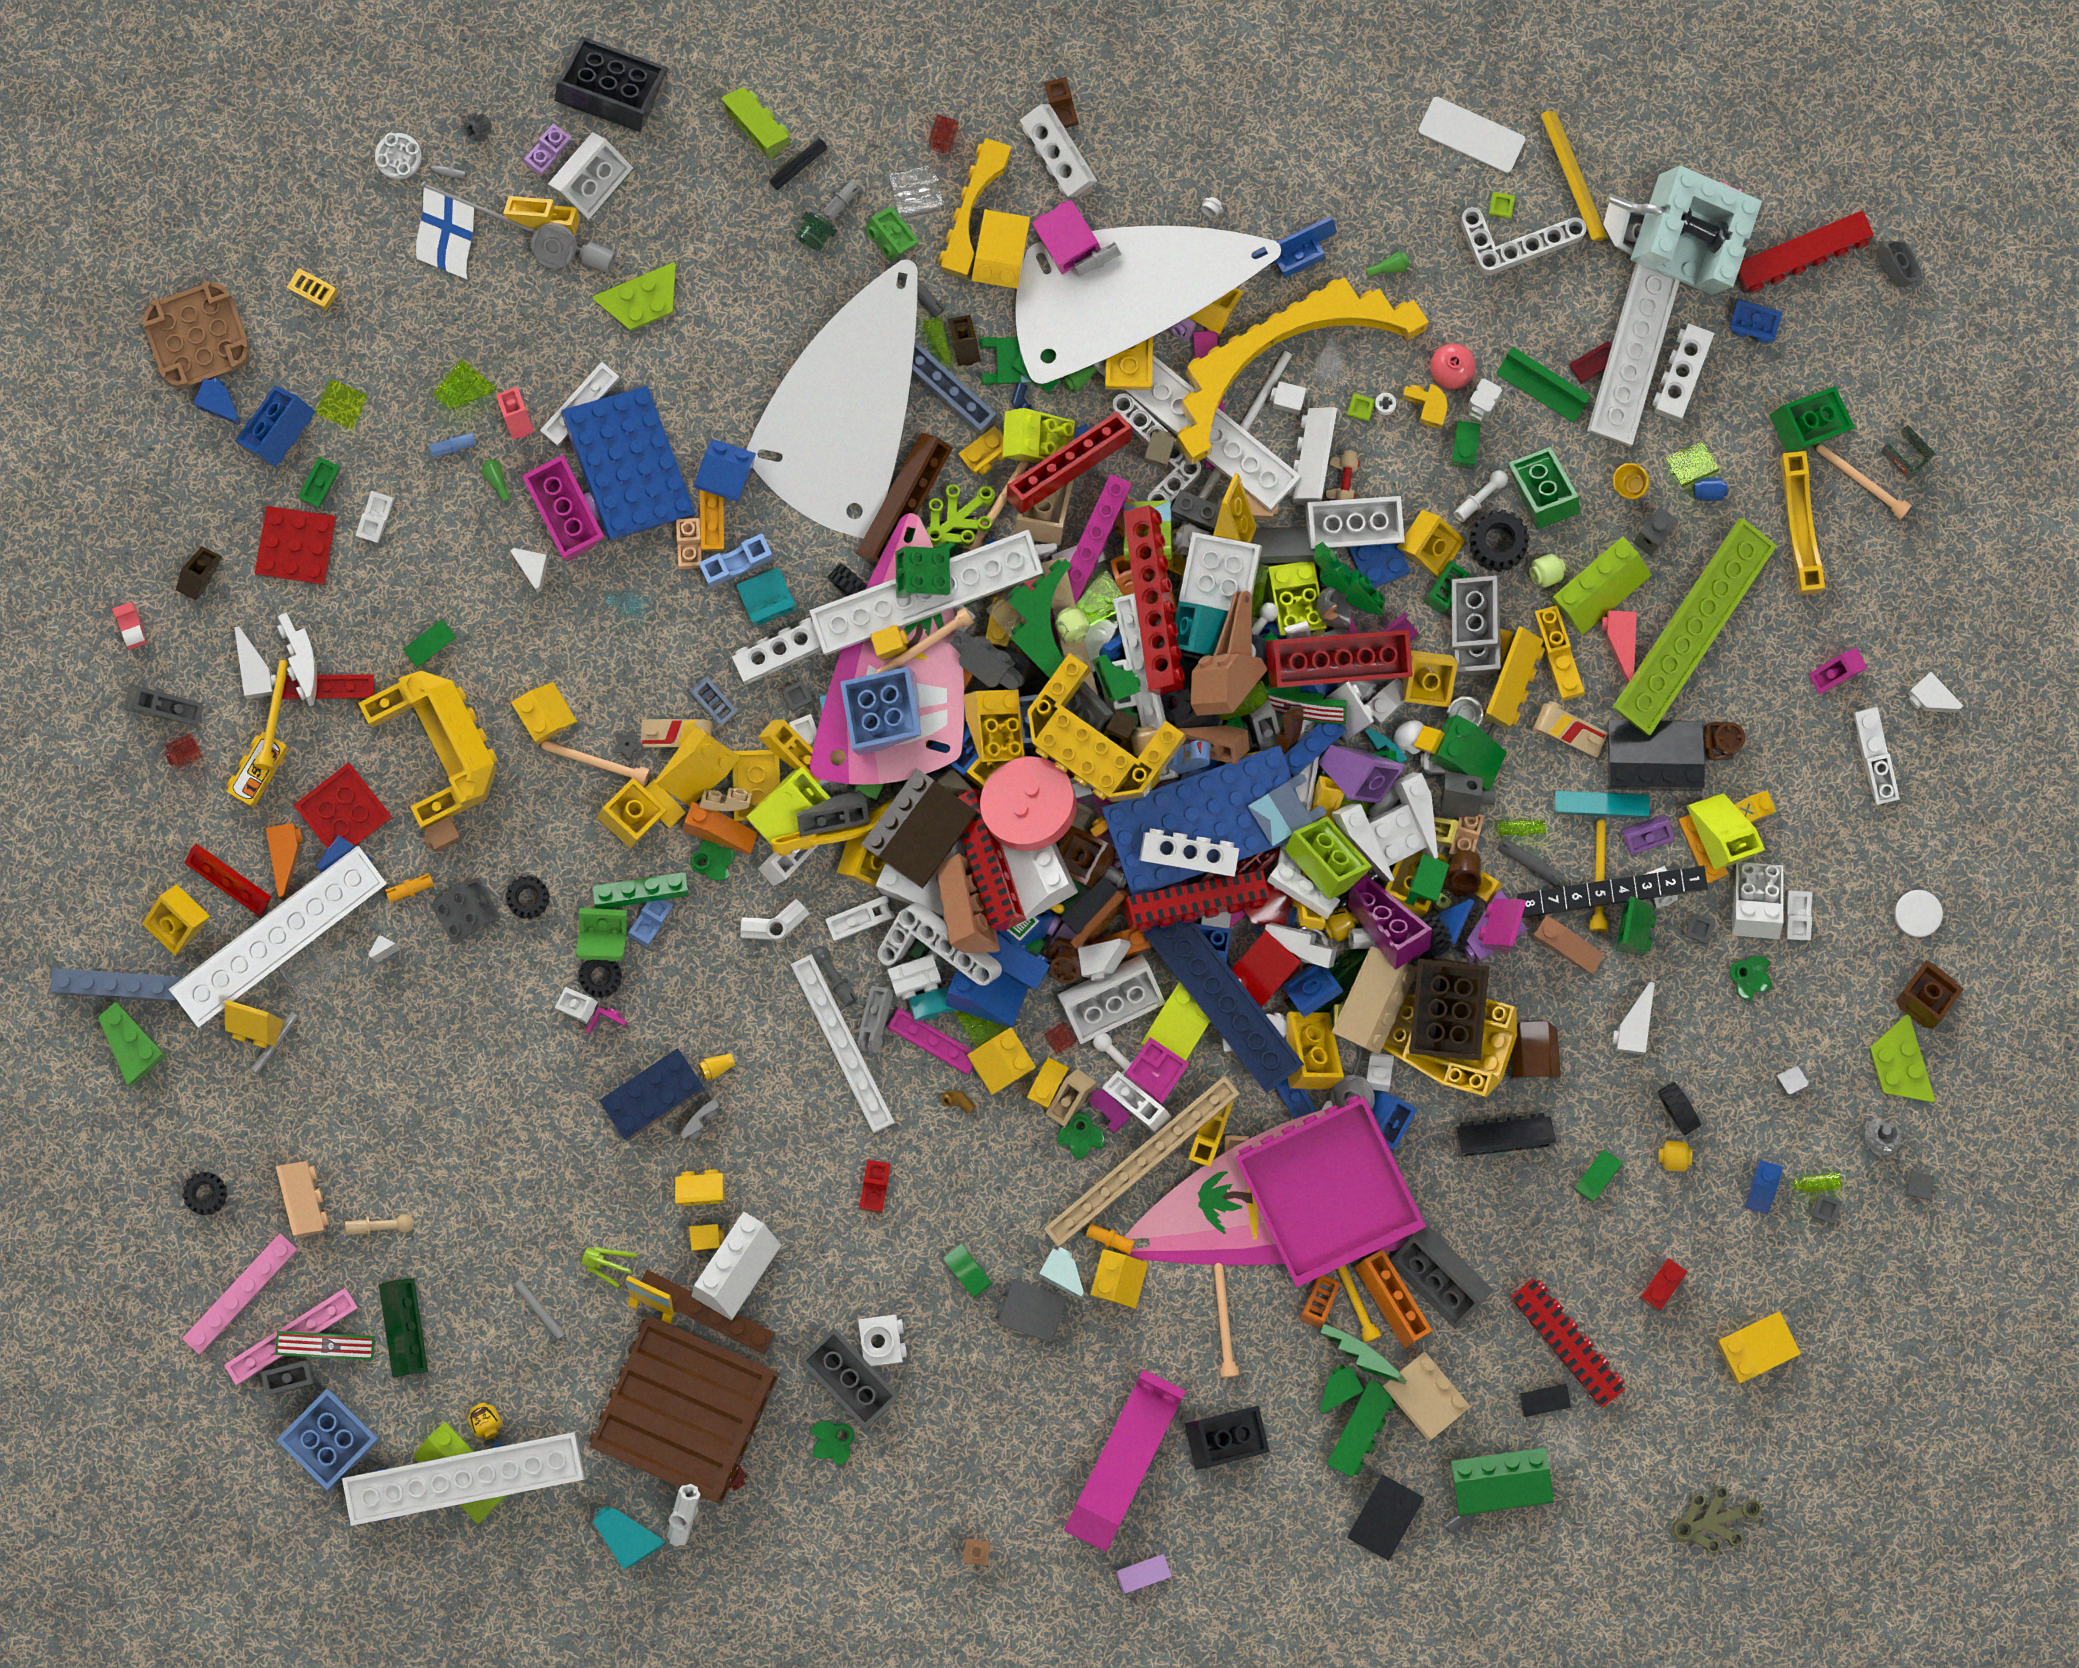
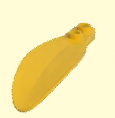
M896 796L868 812L869 823L801 837L799 832L774 838L771 841L772 850L780 856H785L797 849L808 850L813 848L814 845L840 842L870 833Z

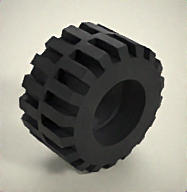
M1503 509L1500 512L1491 510L1489 514L1486 512L1475 522L1469 537V549L1473 553L1472 557L1474 560L1479 561L1481 567L1486 566L1489 571H1492V569H1497V572H1502L1503 569L1508 571L1514 565L1517 566L1521 559H1523L1529 545L1528 528L1526 525H1523V520L1520 517H1515V513L1511 512L1509 514ZM1493 529L1507 531L1513 540L1511 549L1506 552L1491 550L1485 541L1487 533Z

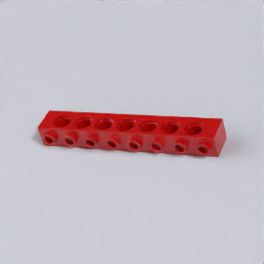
M1147 505L1125 511L1123 514L1148 691L1156 695H1162L1184 689L1183 681L1185 676L1183 669L1180 667L1181 650L1177 645L1176 639L1178 628L1174 623L1173 614L1175 613V607L1170 597L1172 585L1167 576L1169 564L1164 555L1165 538L1161 533L1160 527L1162 517L1158 510ZM1149 528L1148 534L1143 537L1145 530ZM1152 551L1150 558L1146 559L1147 554ZM1155 573L1154 579L1150 581V576ZM1158 595V600L1153 604L1154 597ZM1161 618V623L1156 626L1157 620ZM1164 640L1163 647L1159 649L1160 642ZM1168 662L1167 668L1162 671L1163 665Z

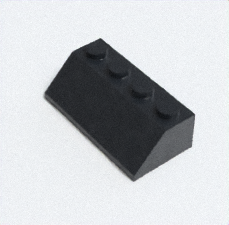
M1544 1113L1531 1114V1119L1521 1120V1116L1507 1117L1505 1122H1498L1497 1118L1486 1119L1480 1125H1474V1121L1461 1122L1460 1127L1455 1128L1458 1157L1551 1147L1556 1143L1551 1116L1545 1117Z

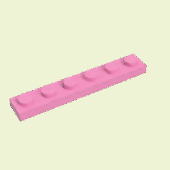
M280 1233L182 1339L201 1355L298 1249Z
M344 1288L278 1331L321 1333L357 1310L358 1306L347 1288ZM277 1331L224 1365L237 1386L285 1356L275 1355Z

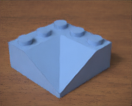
M909 667L840 682L851 748L857 755L880 751L921 736L915 673Z
M328 1388L277 1439L327 1491H331L381 1440Z

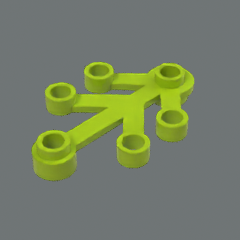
M955 484L949 485L946 489V497L948 498L947 521L941 526L939 513L943 510V502L938 498H934L929 502L931 521L930 527L926 529V532L934 548H937L944 542L950 543L953 541V543L963 544L964 546H971L974 543L975 534L972 531L965 530L962 534L948 533L953 528L975 529L981 532H988L991 529L992 520L987 516H982L979 520L965 519L980 506L989 507L994 503L995 492L991 487L983 486L979 488L976 497L957 512V499L960 496V488ZM955 490L957 494L952 495L949 491ZM988 492L990 495L988 497H985L982 495V493ZM938 504L940 508L935 509L932 505ZM987 522L989 525L984 527L981 523ZM936 534L939 537L934 539L931 537V535ZM970 536L972 539L967 541L963 537Z

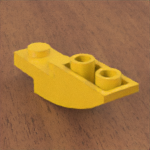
M1558 606L1535 611L1540 637L1543 639L1542 644L1545 647L1554 684L1557 685L1561 700L1566 701L1584 696L1585 691L1571 652V645Z

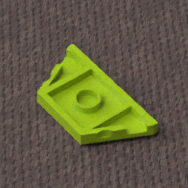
M672 262L592 296L593 300L612 317L621 322L629 331L671 315L674 308L676 264Z
M1907 1014L1876 1041L1869 1050L1883 1094L1932 1103L1935 1102V1097L1911 1018Z

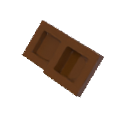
M1063 77L1044 82L1048 102L1064 128L1079 125L1067 78Z
M1295 705L1284 713L1285 728L1277 734L1278 746H1281L1283 755L1298 742L1303 725V706Z

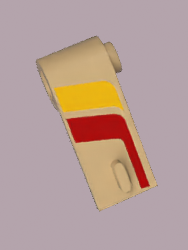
M1549 701V704L1544 703L1532 730L1547 738L1558 739L1594 758H1598L1608 732L1561 710L1562 706L1552 701Z
M642 719V748H679L695 725L709 735H712V721L702 719Z

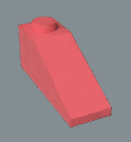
M1609 610L1606 617H1602L1601 629L1606 631V640L1626 684H1628L1634 675L1637 612Z

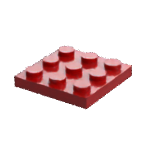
M266 506L255 575L325 586L336 516Z
M350 762L293 805L326 848L332 845L338 835L354 846H357L393 818Z

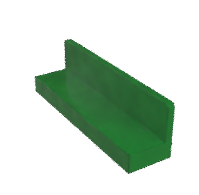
M1513 346L1496 372L1498 376L1572 423L1577 420L1591 397Z

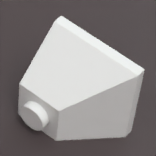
M1609 203L1603 225L1615 247L1632 256L1646 213H1633Z

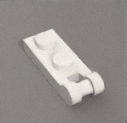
M882 896L825 919L834 942L894 919L895 915L889 909L887 896ZM879 907L881 915L875 917L872 909Z

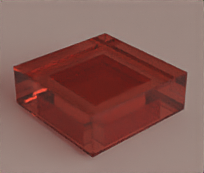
M1065 1022L1044 1034L1056 1055L1077 1042Z

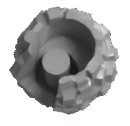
M1876 1118L1868 1124L1864 1140L1869 1150L1875 1155L1884 1156L1893 1154L1894 1151L1898 1150L1902 1132L1896 1123L1888 1124Z

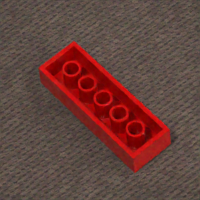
M1409 630L1266 641L1269 688L1413 677Z

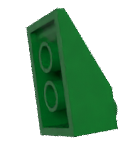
M1836 386L1785 404L1769 414L1787 453L1808 450L1855 428Z
M1551 447L1508 463L1526 510L1537 530L1580 514L1579 496Z
M1458 714L1446 719L1441 730L1445 733V736L1436 754H1430L1428 760L1450 772L1480 777L1483 780L1482 790L1490 791L1507 751L1477 725Z
M1630 896L1623 906L1616 951L1644 956L1646 951L1651 950L1653 937H1649L1650 928L1655 927L1657 914H1653L1654 907L1636 897Z

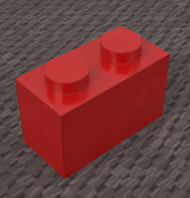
M1667 1258L1639 1299L1657 1312L1661 1311L1688 1271L1670 1258Z

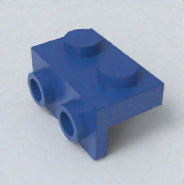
M1738 299L1729 329L1733 330V334L1741 337L1751 335L1756 337L1755 340L1762 343L1774 342L1783 311Z

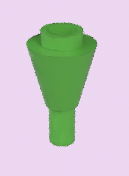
M1400 250L1382 261L1381 264L1366 269L1369 277L1380 273L1407 272V267H1410L1407 253L1402 254Z
M1093 364L1064 376L1062 381L1068 391L1077 393L1089 381L1092 375L1099 371H1097Z
M494 459L483 463V469L480 470V473L497 490L502 502L510 499L511 497L504 485L505 481L500 461L495 462Z

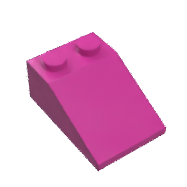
M1495 899L1493 904L1488 903L1484 916L1488 918L1486 927L1481 926L1478 940L1482 941L1480 947L1508 955L1515 942L1526 904L1525 900Z

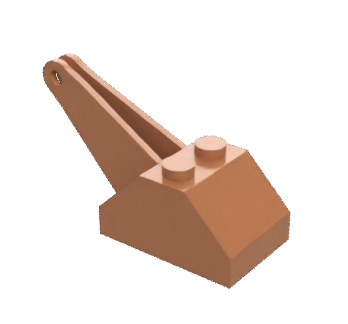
M1249 591L1234 593L1214 656L1207 655L1202 657L1192 671L1191 706L1197 716L1233 713L1267 671L1262 658L1252 656V595Z

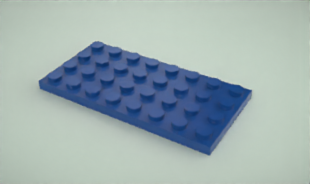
M1279 745L1242 758L1238 761L1237 765L1232 762L1153 789L1146 797L1123 800L1102 807L1101 809L1131 895L1148 893L1205 872L1139 860L1143 833H1149L1150 828L1163 830L1164 836L1173 837V832L1186 834L1187 840L1196 841L1198 836L1210 838L1211 844L1219 845L1220 840L1233 842L1234 848H1239L1237 861L1287 844L1292 835L1272 847L1248 808V805L1292 779L1281 746ZM1164 841L1160 845L1162 854L1167 855L1172 851V845L1169 841ZM1192 845L1186 846L1183 850V854L1187 859L1193 858L1196 852ZM1211 849L1207 853V860L1211 863L1216 862L1219 854L1217 850Z

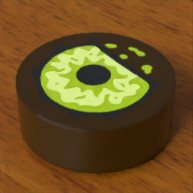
M1441 889L1438 901L1436 903L1431 902L1432 906L1438 912L1447 910L1455 905V896L1450 890Z

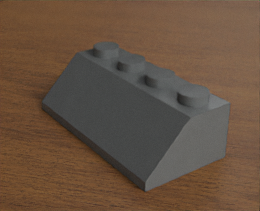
M1426 1223L1427 1226L1419 1230L1390 1261L1395 1270L1456 1329L1494 1290Z
M834 1327L799 1360L865 1430L870 1428L900 1397Z

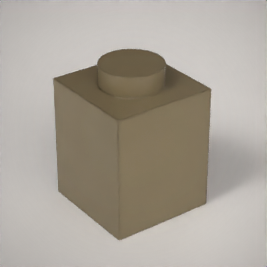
M1159 430L1158 433L1153 431L1144 458L1145 463L1167 469L1175 445V438L1172 437L1171 433Z

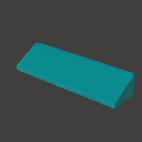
M1555 791L1554 814L1648 819L1650 814L1649 795Z

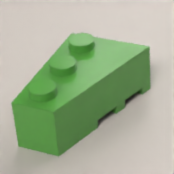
M113 1003L98 1017L127 1086L131 1088L135 1086L167 1057L121 1004Z

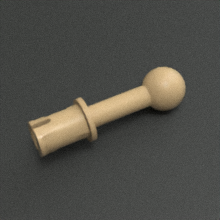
M402 1214L394 1220L369 1222V1217H366L365 1220L345 1221V1234H367V1236H370V1231L397 1229L402 1233H407L413 1229L414 1220L410 1215Z

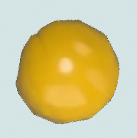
M1625 463L1616 469L1613 475V487L1622 497L1628 500H1636L1647 493L1650 487L1649 475L1638 464Z

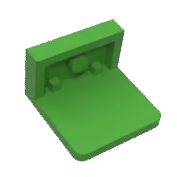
M580 908L576 958L584 960H622L627 938V910Z

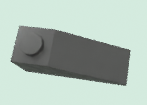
M133 686L128 688L124 710L149 717L198 726L203 703L141 686Z
M861 791L837 795L796 814L800 837L869 823L867 803Z

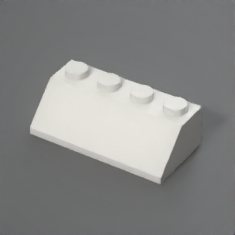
M1335 407L1309 408L1308 414H1303L1301 428L1305 429L1304 438L1299 437L1297 451H1301L1300 460L1295 459L1293 468L1294 471L1301 475V478L1289 492V496H1293L1292 503L1306 505L1308 502H1319L1322 500L1337 412Z
M1401 496L1308 502L1305 506L1307 532L1311 549H1315V546L1321 542H1324L1328 548L1405 542Z
M1142 954L1118 965L1114 973L1106 975L1104 980L1091 981L1089 979L1057 994L1080 1044L1165 1004L1150 966Z
M743 1212L695 1283L691 1296L728 1319L733 1320L780 1249V1242L764 1223Z

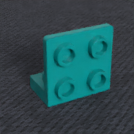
M775 568L737 584V589L754 628L797 610L780 568Z

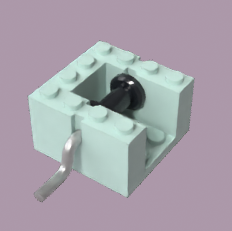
M1681 165L1658 176L1649 204H1636L1612 193L1607 197V202L1637 214L1646 213L1630 259L1631 261L1710 295L1734 286L1746 248L1742 247L1743 243L1750 239L1762 203L1759 199Z

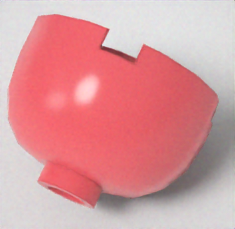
M1450 343L1443 345L1431 358V377L1439 387L1445 390L1465 388L1471 383L1476 372V362L1473 354L1467 347L1461 344Z

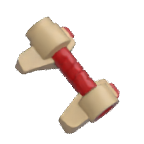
M1343 451L1341 458L1333 457L1330 461V466L1343 471L1341 488L1326 491V497L1330 501L1356 499V494H1354V490L1350 489L1352 473L1357 471V467L1360 466V460L1357 459L1356 452Z

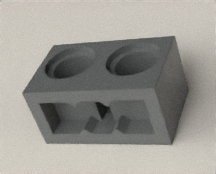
M1180 489L1171 509V514L1176 519L1191 523V525L1214 534L1221 506Z

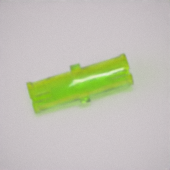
M1519 818V821H1498L1499 836L1520 835V837H1525V834H1546L1545 819L1524 820V818Z

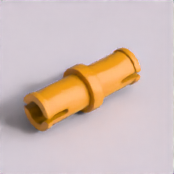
M428 872L410 881L406 879L404 880L405 883L385 889L391 904L407 896L414 897L415 893L434 887V884Z
M1094 1223L1090 1224L1086 1233V1237L1105 1244V1247H1113L1130 1255L1135 1244L1134 1240L1116 1234L1115 1230L1111 1229L1109 1231Z

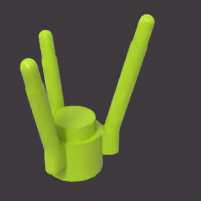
M598 1246L595 1249L587 1247L581 1264L587 1267V1271L596 1274L609 1284L619 1288V1283L597 1268L601 1269L604 1265L627 1274H631L632 1271L606 1261L605 1255L602 1254L636 1258L637 1254L603 1249Z

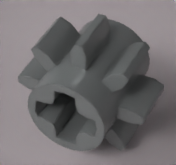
M474 112L468 115V120L463 122L465 135L472 141L478 139L481 142L487 139V135L492 133L490 119L484 113L477 115Z

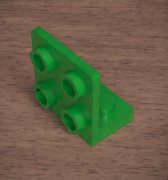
M905 546L895 551L896 598H907L912 594L944 596L950 594V555L948 548Z

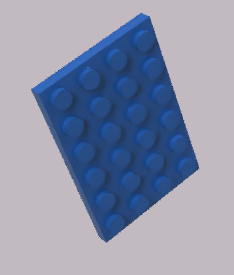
M648 386L566 408L560 412L608 541L673 523L678 519L690 518L696 514Z

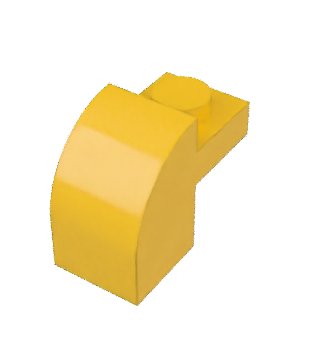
M1430 384L1428 392H1425L1423 387L1417 385L1405 386L1402 400L1424 406L1419 423L1441 430L1448 406L1443 391L1433 384Z

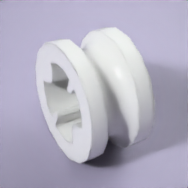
M1381 393L1375 401L1377 412L1381 415H1389L1394 411L1396 407L1395 397L1390 393ZM1384 398L1388 399V402H1392V405H1389L1387 410L1383 409V406H1379V403H1382Z

